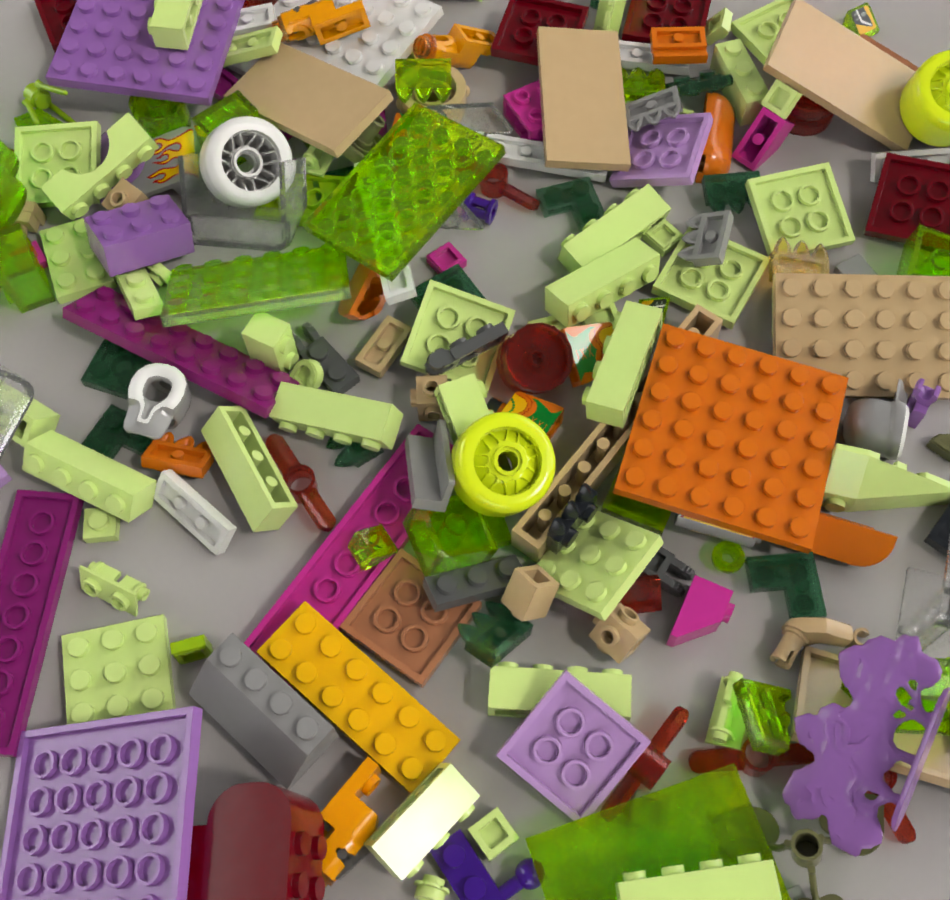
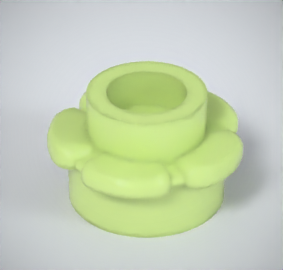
M159 262L147 266L150 270L148 273L150 278L160 287L164 283L168 286L171 285L170 281L175 275Z
M424 874L423 880L414 881V885L417 886L414 898L417 900H444L445 896L450 894V890L444 887V879L434 875Z

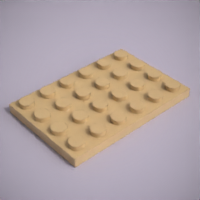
M775 273L773 275V356L848 377L844 398L894 399L898 379L903 381L905 392L908 393L909 398L916 382L922 378L925 380L923 385L935 389L937 385L941 386V392L937 400H950V276Z

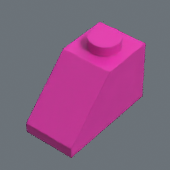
M763 107L733 152L732 157L752 171L757 170L779 149L795 124Z
M695 575L666 645L674 647L716 632L721 622L728 623L735 604L730 603L734 591Z

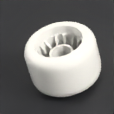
M240 116L227 120L210 132L200 151L199 166L204 183L216 198L234 207L252 208L275 200L286 189L293 172V156L288 141L277 127L258 117ZM238 157L247 159L249 163L247 172H242L238 168Z

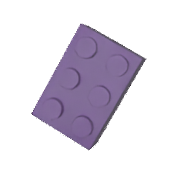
M168 194L156 195L148 200L127 203L119 208L98 211L93 215L83 217L90 248L110 277L195 252L190 221Z

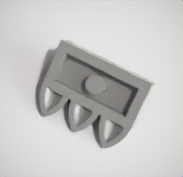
M676 85L625 104L628 129L638 132L641 127L647 124L657 125L661 119L667 117L675 119L680 112H683Z
M731 210L702 213L687 220L686 224L696 230L685 234L682 240L692 246L684 248L677 255L683 260L692 262L695 267L723 264L734 220Z

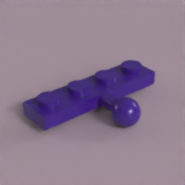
M461 829L449 836L441 847L436 850H430V853L460 900H508L523 888L533 890L538 888L544 881L545 871L542 864L536 859L526 858L518 863L515 875L498 887Z

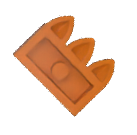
M167 432L162 438L153 440L141 455V466L160 472L172 469L180 475L203 479L214 462V455L206 441L194 447L193 437L187 436L174 443V435L172 432Z

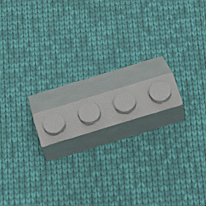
M233 632L205 660L189 692V695L287 790H290L339 737L335 728Z

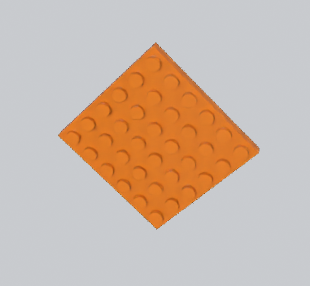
M663 323L612 493L809 554L814 544L832 451L835 445L849 378Z

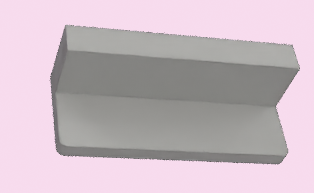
M439 419L433 438L407 434L405 453L412 508L445 512L455 485V475L446 420Z

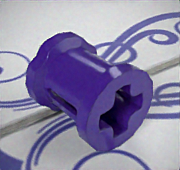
M469 192L464 201L462 215L464 217L473 216L485 220V224L491 225L498 209V200L492 199L489 201L477 197L474 192Z

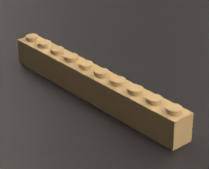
M697 304L678 328L718 339L723 319ZM651 361L648 363L624 428L600 422L555 476L543 498L530 507L511 530V545L537 563L548 550L546 548L547 533L553 520L556 517L561 518L565 506L570 500H575L581 485L587 483L596 491L622 459Z

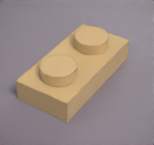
M387 315L354 359L355 365L381 379L407 344L412 327Z

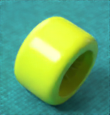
M950 50L939 52L922 63L906 83L899 103L901 119L909 133L922 143L935 147H950Z
M497 412L479 418L458 437L451 451L455 475L454 490L469 508L486 516L507 517L532 507L547 493L555 475V453L549 437L537 423L517 413ZM504 454L510 459L512 463L511 471H505L499 466V455Z

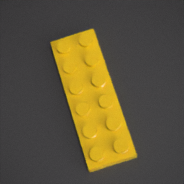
M306 601L256 651L258 656L409 794L445 760L461 740Z

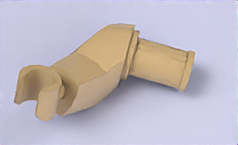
M825 617L791 618L781 627L783 637L771 654L770 660L775 662L776 666L789 670L802 646L818 643L837 647L863 645L858 641L857 636L866 638L870 634L866 628H858L853 631L850 624Z

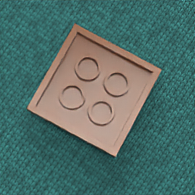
M400 548L340 625V630L423 688L480 611L482 602L476 601L434 612L422 584L424 577L439 573Z

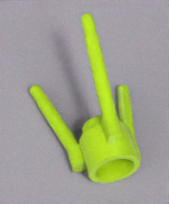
M39 79L24 88L23 97L25 99L22 100V104L27 108L35 125H39L40 122L34 108L39 110L50 108L66 122H76L52 103L51 95L48 92L66 96L68 95L67 90L44 84Z

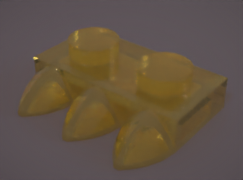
M782 236L776 242L774 250L769 254V282H773V275L775 273L829 274V255L822 244H818L810 256L806 243L800 240L795 245L792 253L788 241Z

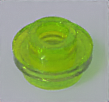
M722 541L714 547L711 553V560L717 570L731 574L742 568L745 562V553L739 544L731 541ZM722 555H730L733 562L724 561Z

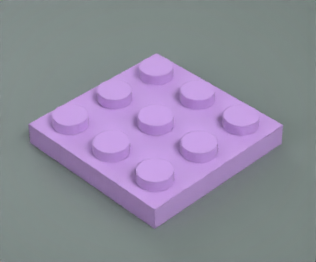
M711 112L678 114L675 119L667 117L661 119L657 125L647 124L641 127L638 132L629 131L628 129L631 166L628 172L612 171L609 180L612 187H644L648 183L651 186L693 185L713 123Z
M565 669L499 749L496 756L582 828L649 746L651 740Z

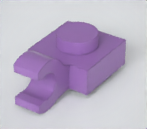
M922 378L916 382L913 392L907 400L910 412L908 426L913 429L918 426L926 415L929 406L937 401L941 392V386L937 385L935 389L923 385L925 380Z

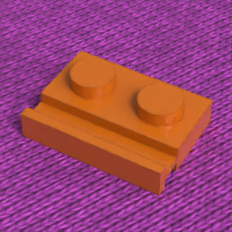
M704 26L651 27L650 44L653 65L707 63L708 52Z

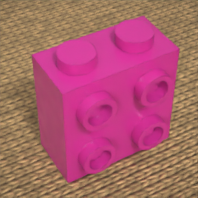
M537 80L503 95V115L520 138L543 142L540 83Z

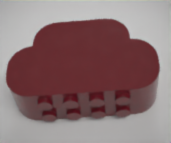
M267 782L240 783L226 789L214 802L208 815L207 825L193 826L187 900H322L325 894L322 864L327 853V842L324 837V820L318 806L304 795Z

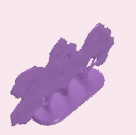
M904 634L894 641L880 635L876 638L868 639L863 645H853L840 651L838 655L840 678L852 696L853 701L850 706L844 708L836 703H831L820 708L817 715L806 713L794 717L795 731L799 744L805 746L807 750L813 753L815 761L793 771L783 789L782 797L784 802L790 806L791 813L797 820H814L821 815L826 816L831 843L855 857L860 855L862 849H871L876 845L882 844L883 832L877 818L879 806L889 802L896 805L891 820V828L893 831L898 829L912 798L950 698V687L942 691L932 712L925 711L920 691L933 687L940 680L943 670L937 659L929 657L922 652L919 636ZM910 679L918 683L916 691L910 687L908 683ZM899 687H903L912 697L908 705L913 706L914 709L909 710L901 705L896 696V691ZM898 710H901L906 714V716L903 718H895L894 714ZM912 719L923 725L926 729L916 755L898 749L893 741L898 725ZM898 761L911 765L901 794L894 793L883 780L884 773L890 770L894 763ZM870 791L878 794L875 800H869L864 794Z

